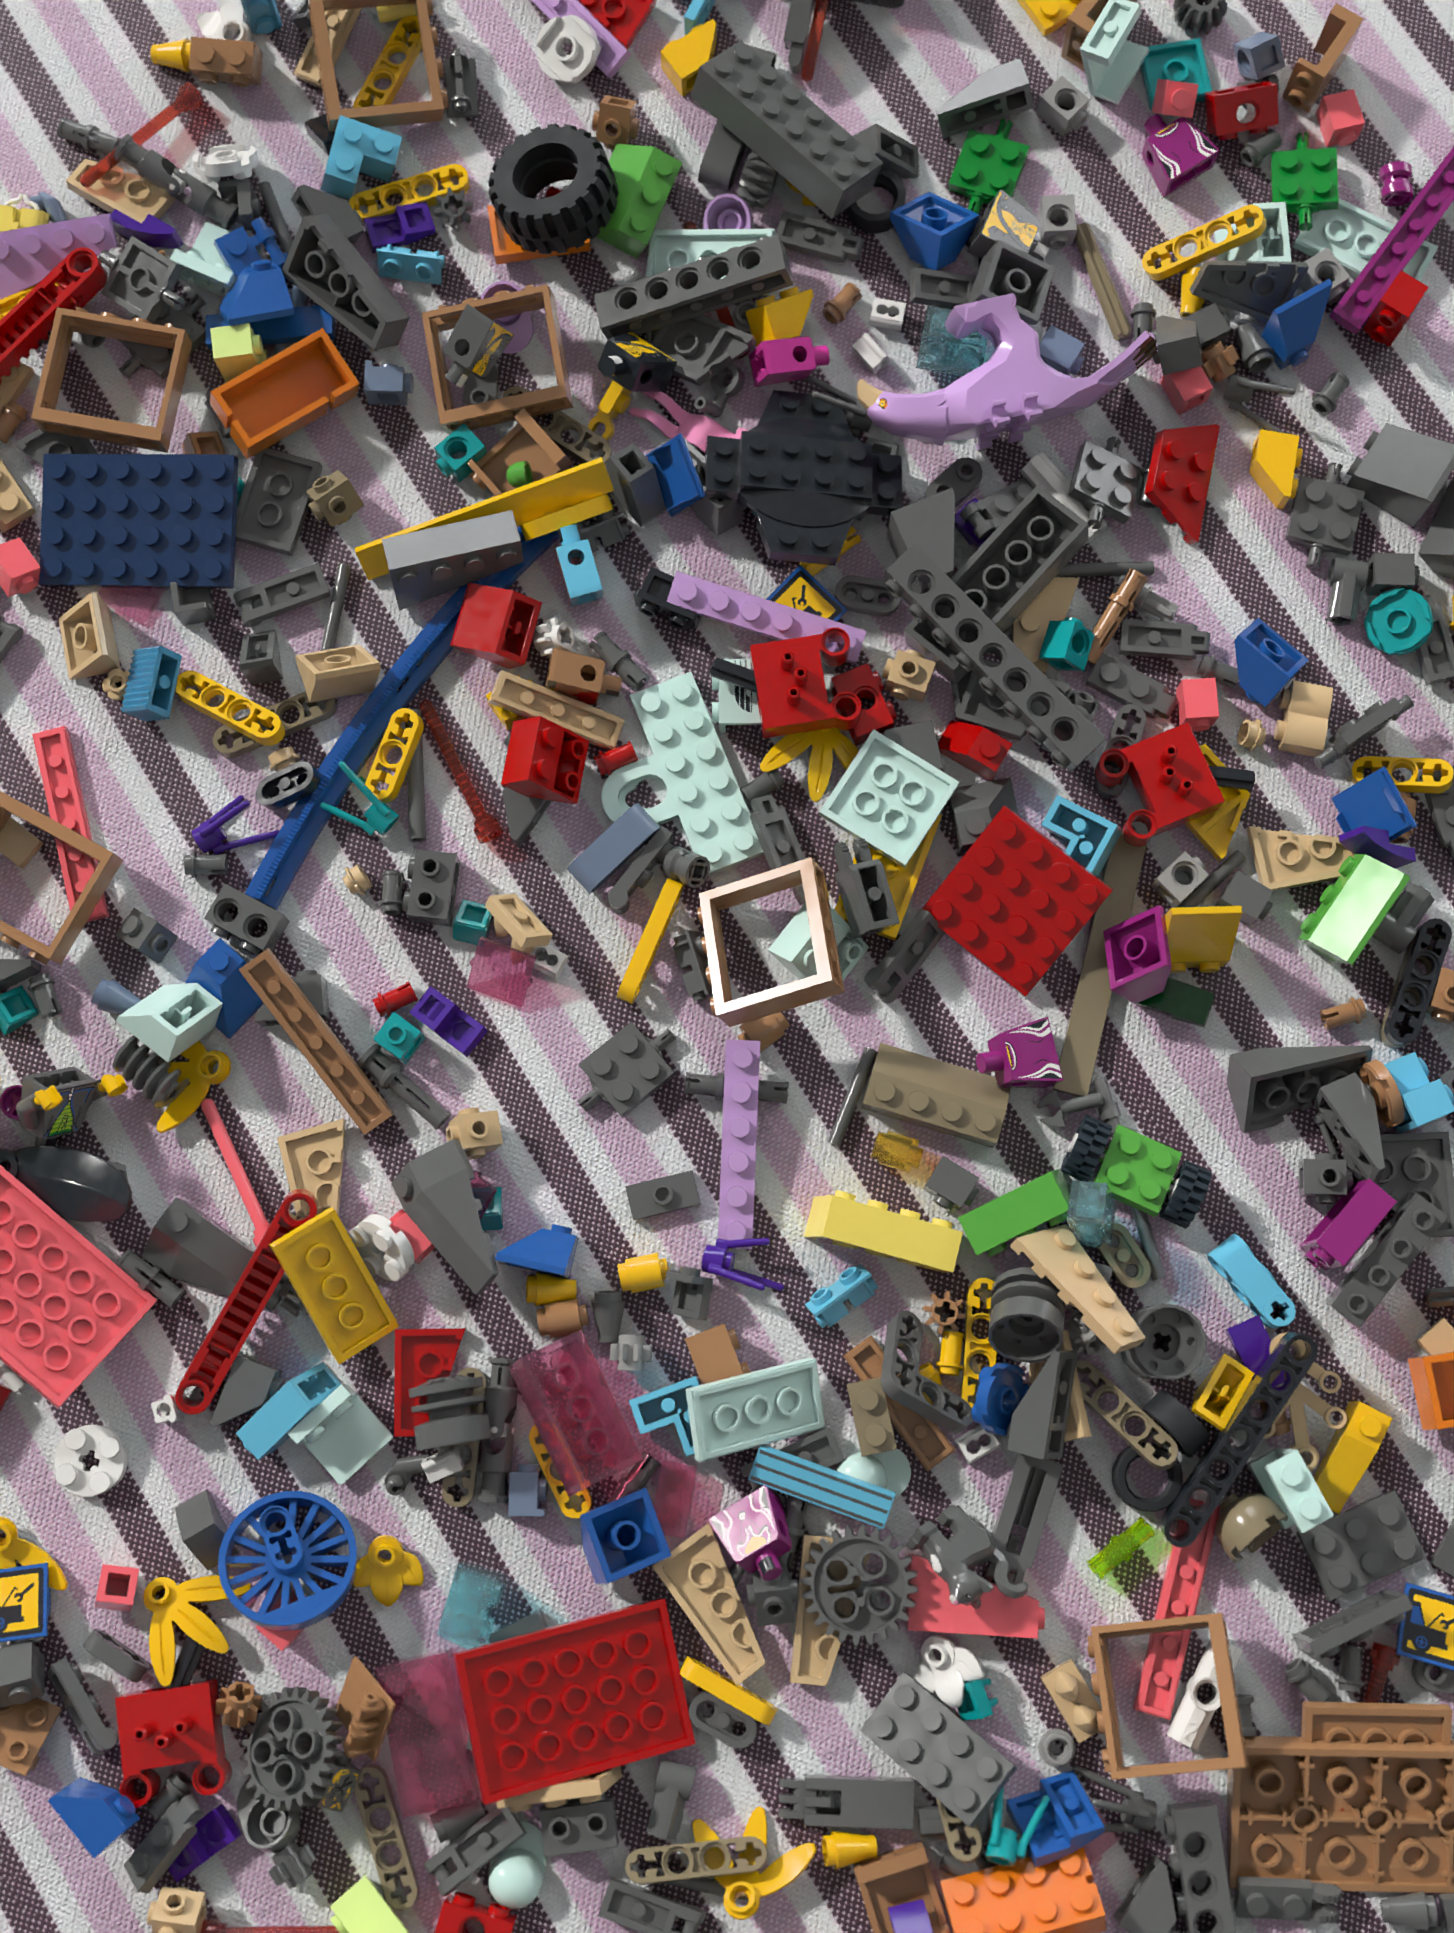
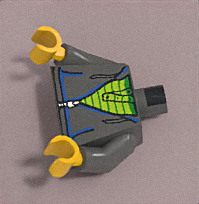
M76 1067L27 1075L23 1077L21 1101L16 1104L19 1122L22 1127L36 1135L35 1146H56L58 1136L77 1132L81 1128L86 1112L93 1101L107 1094L109 1097L119 1096L128 1089V1086L120 1074L116 1076L106 1074L102 1076L101 1080H95Z

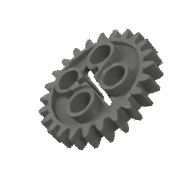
M861 1524L858 1534H854L852 1527L847 1525L845 1527V1536L843 1537L835 1529L831 1532L832 1543L825 1538L819 1540L823 1549L822 1552L816 1549L810 1551L811 1556L816 1562H806L803 1566L811 1572V1576L801 1579V1583L810 1586V1590L804 1592L802 1598L813 1599L814 1602L806 1611L807 1613L818 1611L820 1616L815 1622L816 1626L825 1621L829 1624L826 1631L827 1636L831 1635L835 1630L840 1631V1643H843L847 1635H852L854 1646H858L861 1636H865L869 1645H873L874 1634L876 1633L885 1641L888 1638L887 1627H890L895 1632H899L900 1626L896 1620L897 1618L905 1621L909 1620L910 1616L903 1609L904 1606L915 1607L916 1601L908 1597V1594L918 1592L919 1590L918 1586L909 1583V1580L916 1577L918 1573L917 1571L906 1569V1566L909 1565L913 1558L912 1556L901 1558L899 1554L903 1550L904 1544L893 1548L890 1545L893 1539L892 1534H889L884 1540L880 1539L879 1527H876L872 1534L868 1535L865 1524ZM870 1553L879 1555L883 1561L882 1570L879 1572L869 1571L864 1564L865 1556ZM834 1560L842 1561L848 1569L847 1577L843 1579L834 1578L829 1571L830 1562ZM856 1576H860L861 1581L864 1582L883 1576L891 1577V1582L866 1586L863 1593H860L858 1588H850L836 1593L828 1591V1588L831 1586L852 1584ZM877 1590L885 1591L890 1596V1606L885 1609L876 1607L872 1602V1593ZM841 1597L850 1598L855 1604V1612L851 1615L841 1614L837 1609V1599Z
M295 1686V1688L283 1687L282 1693L272 1692L271 1701H261L260 1704L263 1712L257 1713V1720L254 1726L245 1725V1730L250 1734L249 1739L242 1740L240 1744L248 1749L247 1753L239 1758L241 1761H248V1766L241 1774L243 1776H251L246 1788L256 1790L254 1799L263 1800V1807L275 1808V1811L288 1812L301 1811L302 1807H312L313 1798L322 1799L324 1797L322 1786H333V1782L329 1777L330 1773L340 1772L339 1767L334 1762L335 1758L344 1757V1753L337 1750V1745L345 1741V1737L336 1736V1731L340 1729L343 1723L332 1721L338 1710L327 1707L330 1699L319 1697V1691Z

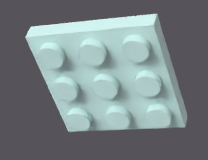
M873 729L819 811V816L855 838H865L869 847L905 868L957 789L959 781Z

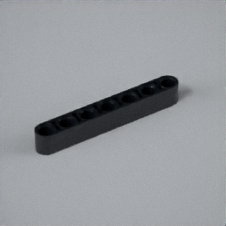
M1291 1331L1280 1339L1242 1396L1223 1431L1219 1430L1183 1484L1175 1501L1164 1512L1160 1520V1528L1171 1545L1186 1547L1196 1539L1315 1361L1317 1346L1309 1336L1298 1331ZM1296 1340H1303L1306 1344L1305 1354L1302 1357L1293 1358L1290 1354L1291 1344ZM1276 1370H1284L1286 1373L1285 1384L1281 1387L1273 1388L1270 1384L1271 1374ZM1256 1400H1264L1267 1405L1266 1412L1260 1417H1252L1250 1414V1406ZM1236 1430H1244L1247 1434L1246 1442L1239 1447L1231 1446V1434ZM1216 1460H1224L1227 1463L1226 1472L1219 1477L1210 1475L1209 1468L1211 1464ZM1204 1490L1207 1492V1499L1203 1505L1193 1506L1189 1503L1190 1495L1194 1491ZM1176 1520L1187 1522V1529L1180 1536H1174L1169 1533L1170 1525Z

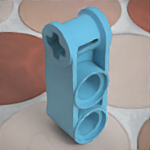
M1233 1233L1207 1254V1259L1213 1268L1226 1279L1236 1296L1249 1307L1254 1315L1260 1316L1265 1327L1271 1329L1284 1327L1294 1320L1296 1310L1292 1300H1290L1268 1269L1256 1259L1249 1246L1237 1234ZM1281 1306L1280 1317L1273 1319L1270 1315L1273 1312V1307Z

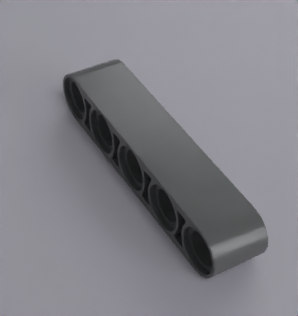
M746 44L771 67H775L776 53ZM718 120L700 166L698 183L729 192L747 145Z

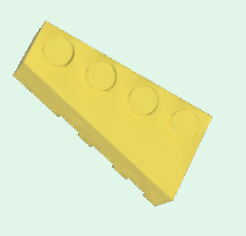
M838 1190L835 1191V1195L813 1197L804 1237L814 1240L816 1238L832 1239L833 1245L859 1249L860 1247L864 1248V1251L868 1254L885 1258H892L893 1256L899 1262L942 1273L954 1272L963 1232L952 1229V1222L933 1218L932 1223L920 1220V1213L900 1209L898 1214L888 1211V1204L868 1200L866 1205L856 1202V1195Z

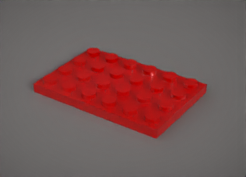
M658 1598L453 1653L482 1802L485 1805L696 1744L664 1598Z

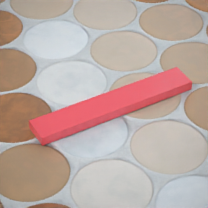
M62 726L33 734L50 818L93 841L68 728ZM55 838L71 911L97 868L98 863L93 858ZM104 893L87 922L109 917Z
M1189 1498V1503L1193 1506H1200L1205 1503L1204 1501ZM1219 1506L1216 1507L1196 1539L1186 1547L1172 1545L1154 1620L1195 1616L1215 1532L1216 1520L1220 1511ZM1178 1520L1174 1536H1180L1186 1531V1521ZM1191 1630L1150 1635L1133 1706L1134 1710L1168 1720L1171 1719Z

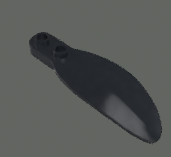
M31 1146L16 1151L0 1147V1165L7 1170V1164L10 1162V1174L60 1217L85 1222H107L121 1218L130 1208L132 1191L128 1180L117 1168L98 1156L59 1146Z

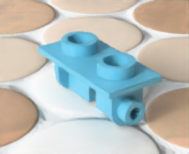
M388 244L387 247H381V249L377 248L379 277L442 285L441 268L444 269L445 255H440L439 251L417 250V253L414 254L411 253V249L394 247L391 244Z
M859 1264L856 1267L853 1266L844 1270L840 1274L839 1280L829 1287L817 1290L805 1306L815 1316L814 1318L822 1329L827 1325L831 1327L849 1313L843 1304L844 1301L848 1299L853 1307L857 1308L875 1295L874 1290L878 1288V1285L871 1277V1273Z

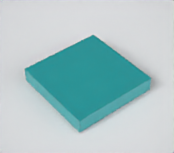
M1201 38L1147 46L1149 52L1142 62L1140 70L1149 110L1153 108L1158 79L1199 84L1195 103L1205 102V92L1213 90Z

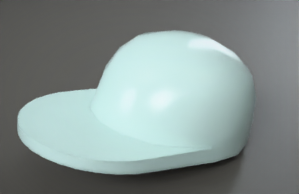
M899 1449L862 1456L860 1451L844 1458L836 1468L838 1472L896 1492L895 1497L906 1489L911 1477L909 1461Z
M525 1821L520 1822L527 1834L490 1862L488 1875L489 1890L493 1898L501 1906L510 1909L523 1908L531 1904L540 1893L544 1881L546 1857L544 1856L542 1832L534 1824Z

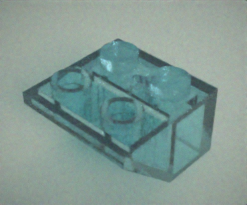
M927 306L916 368L964 376L983 365L988 339L978 332L962 339H956L955 336L946 330L944 325L952 310Z
M465 1561L459 1562L437 1635L468 1650L475 1649V1647H479L482 1643L485 1644L489 1640L495 1624V1619L490 1617L492 1608H496L497 1604H500L506 1583L500 1582L503 1573Z

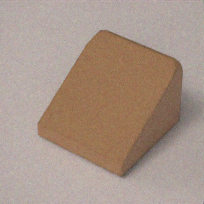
M218 431L188 433L182 443L184 454H226Z

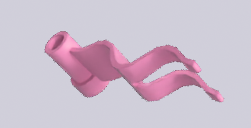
M663 392L642 393L659 402L674 420L680 424L679 427L654 411L631 407L628 412L632 416L649 421L669 439L682 433L683 437L690 444L699 448L704 453L707 436L740 439L741 432L748 431L744 428H738L734 434L708 416L688 413Z

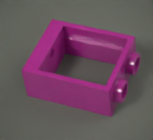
M1370 1178L1354 1183L1352 1190H1347V1195L1337 1200V1204L1332 1206L1299 1246L1306 1253L1304 1258L1319 1270L1322 1267L1328 1270L1344 1266L1397 1201Z

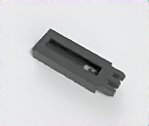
M791 0L783 40L785 49L790 50L788 63L790 71L794 74H798L802 70L815 0Z
M1017 1453L991 1535L996 1548L1005 1556L1009 1563V1574H1015L1012 1580L1014 1585L1021 1583L1026 1568L1031 1569L1064 1466L1051 1460H1042ZM1013 1524L1028 1529L1021 1552L1015 1550L1020 1536L1010 1534ZM989 1562L984 1579L992 1581L995 1575V1565Z
M805 1774L804 1779H779V1787L794 1788L793 1793L779 1794V1802L793 1803V1808H780L778 1810L779 1818L803 1819L804 1826L914 1830L913 1778ZM817 1790L841 1791V1807H831V1796L816 1797Z

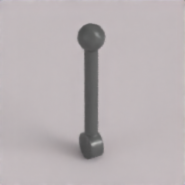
M1319 1112L1315 1113L1313 1121L1319 1125L1329 1153L1336 1154L1337 1160H1340L1323 1117Z

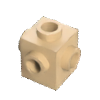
M898 650L894 660L888 658L882 677L887 679L885 690L890 691V694L897 699L908 701L910 698L923 703L936 662L925 659L924 655L914 650H906L905 652Z
M479 1108L460 1110L446 1128L447 1142L452 1139H458L468 1160L483 1158L487 1156L486 1152H493L503 1144L497 1110L479 1112Z
M162 1887L157 1902H151L147 1914V1925H151L152 1933H201L207 1915L205 1893L191 1891L185 1887Z

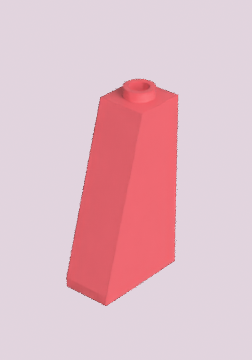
M908 1553V1557L912 1556L913 1558L908 1565V1570H914L918 1573L916 1577L909 1580V1583L918 1586L919 1590L918 1592L908 1594V1597L916 1601L915 1607H906V1612L910 1616L909 1620L905 1621L907 1630L1037 1639L1038 1629L1044 1630L1045 1610L1044 1607H1039L1037 1599L1028 1595L1019 1598L1007 1597L998 1590L995 1583L988 1581L994 1588L990 1592L981 1595V1605L978 1609L971 1605H954L949 1599L948 1584L933 1571L928 1559L917 1554Z

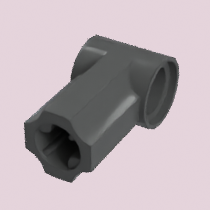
M1333 557L1327 577L1330 594L1326 620L1333 625H1354L1357 622L1360 594L1365 586L1368 575V562Z
M1412 883L1407 885L1372 937L1398 955L1401 954L1417 932L1416 926L1435 900L1431 893L1422 886Z
M661 1759L653 1791L656 1794L646 1833L657 1838L676 1841L683 1818L685 1802L689 1801L697 1768Z
M938 1806L918 1807L920 1841H947ZM945 1806L946 1813L950 1817L958 1818L951 1810H949ZM989 1808L978 1821L983 1843L989 1842L991 1834ZM966 1824L949 1826L951 1832L956 1828L958 1829L961 1843L976 1844V1840L971 1841L967 1837L964 1827L967 1826Z

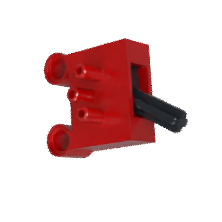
M832 627L823 632V634L750 645L752 670L721 658H716L712 663L710 669L712 677L756 693L763 738L834 727L840 730H850L860 720L861 701L856 694L841 692L833 698L831 703H828L821 661L830 667H837L847 660L850 638L841 628ZM831 642H837L842 645L843 649L839 652H831L826 648V645ZM843 705L849 706L855 713L849 717H843L837 712V709Z
M1188 722L1121 750L1116 748L1108 749L1103 752L1095 766L1096 779L1099 783L1109 787L1119 784L1128 771L1145 808L1131 813L1123 826V838L1128 844L1136 847L1146 845L1155 835L1218 810L1225 802L1219 787L1250 791L1255 783V773L1251 770L1209 766ZM1109 761L1116 763L1120 768V772L1116 774L1108 772L1104 767V763ZM1132 823H1144L1148 833L1144 835L1136 833L1133 830Z
M189 1636L184 1641L175 1663L173 1679L168 1686L124 1693L115 1698L123 1781L120 1785L119 1793L129 1798L134 1807L146 1804L159 1793L161 1788L160 1776L151 1768L200 1761V1764L192 1774V1783L196 1791L202 1795L217 1793L230 1782L232 1777V1767L225 1756L221 1714H215L216 1700L219 1699L217 1678L191 1682L205 1647ZM208 1766L218 1770L220 1775L218 1784H212L206 1779L205 1770ZM136 1778L142 1779L146 1783V1796H140L135 1792L133 1785Z

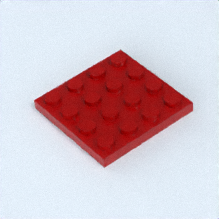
M1004 805L930 897L922 910L931 913L942 931L1020 993L1027 996L1111 894L1113 889Z

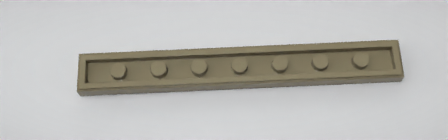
M1123 833L1113 848L1104 870L1102 881L1112 888L1113 891L1094 913L1059 1059L1063 1081L1053 1085L1052 1090L1077 1097L1088 1095L1112 994L1103 931L1130 918L1146 850V845L1136 847L1128 844L1123 838Z

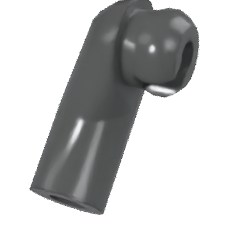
M430 1454L397 1459L385 1478L387 1492L393 1496L401 1495L413 1474L424 1473L421 1463Z
M983 1849L978 1860L970 1864L958 1862L952 1854L944 1852L939 1870L957 1877L993 1867L994 1863L986 1859L987 1849Z

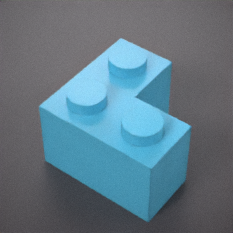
M340 115L320 190L350 200L354 193L359 172L390 182L402 136Z
M1059 795L1056 796L1041 824L1048 832L1070 842L1065 852L1096 877L1099 876L1123 832L1117 824Z
M1415 1052L1384 1064L1395 1080L1404 1105V1123L1394 1126L1397 1134L1404 1133L1454 1112V1095L1451 1089L1446 1084L1443 1085L1441 1079L1429 1082L1427 1078L1429 1076L1427 1065L1422 1058L1417 1057Z
M697 1376L629 1400L640 1435L675 1423L686 1457L694 1454L685 1389L700 1385Z

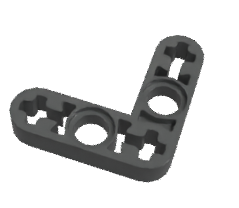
M902 1310L887 1325L881 1371L882 1389L894 1401L949 1432L959 1433L973 1422L972 1408L963 1398L918 1373L923 1326L915 1314ZM897 1349L903 1352V1354L907 1358V1361L903 1360L900 1357V1355L897 1352ZM922 1392L928 1395L933 1406L924 1399Z

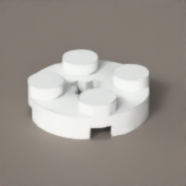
M575 15L552 18L543 26L537 38L536 46L539 47L538 64L546 75L559 82L578 83L593 69L601 52V45L593 28L586 21ZM573 43L572 53L563 57V44Z
M244 144L215 146L208 148V156L201 158V153L198 152L192 157L195 173L201 176L203 183L217 182L221 177L233 175L234 179L249 178L253 175L251 169L255 168L259 163L256 148L251 146L250 151H245Z
M369 1215L349 1232V1236L372 1277L378 1275L388 1281H398L410 1271L409 1267L414 1264L415 1257L412 1246L402 1231L396 1234L388 1227L393 1223L389 1219L381 1215Z
M84 1425L72 1429L60 1441L55 1452L54 1468L56 1481L69 1492L78 1496L92 1497L103 1494L112 1487H115L122 1480L128 1464L126 1447H123L118 1434L106 1426ZM90 1450L95 1451L94 1457L99 1459V1465L92 1466L89 1471L82 1460L83 1456L88 1455Z

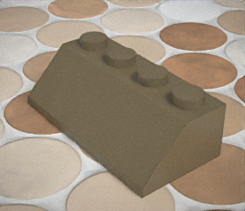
M880 1043L861 1109L993 1148L998 1142L1011 1088L999 1087L996 1077Z

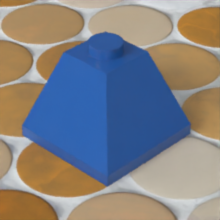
M927 192L891 211L889 218L910 259L923 265L925 269L938 271L957 259L977 225L980 215L938 195Z
M271 260L255 261L251 263L252 267L244 268L218 306L219 314L230 326L295 315L282 270L276 263L271 264Z
M1330 279L1325 280L1273 310L1261 336L1274 350V362L1279 370L1289 365L1296 367L1309 357V351L1315 342L1333 285Z
M1259 617L1234 640L1239 686L1245 690V694L1250 700L1262 704L1264 707L1281 692L1309 661V659Z
M219 938L195 963L186 983H198L223 1003L215 1027L228 1039H231L264 1003L239 971L247 962Z
M552 1224L551 1230L542 1228L497 1252L495 1260L501 1264L570 1279L579 1238L571 1235L572 1228Z
M647 1488L640 1489L580 1515L583 1551L596 1584H609L672 1556Z
M82 1777L47 1800L93 1858H96L121 1839L140 1819L135 1813V1807L129 1798L121 1795L113 1788Z

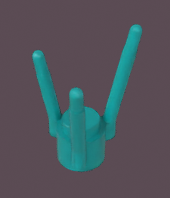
M340 761L339 767L372 803L364 813L368 820L365 822L325 802H321L320 807L362 828L370 836L375 831L383 836L392 828L400 816L386 803H381L365 785L366 780L363 777H358L345 762Z
M1003 1787L993 1801L991 1834L986 1859L999 1865L1014 1866L1016 1857L1025 1858L1027 1845L1045 1812L1050 1798L1047 1795L1043 1796L1019 1842L1016 1839L1017 1833L1015 1831L1001 1827Z

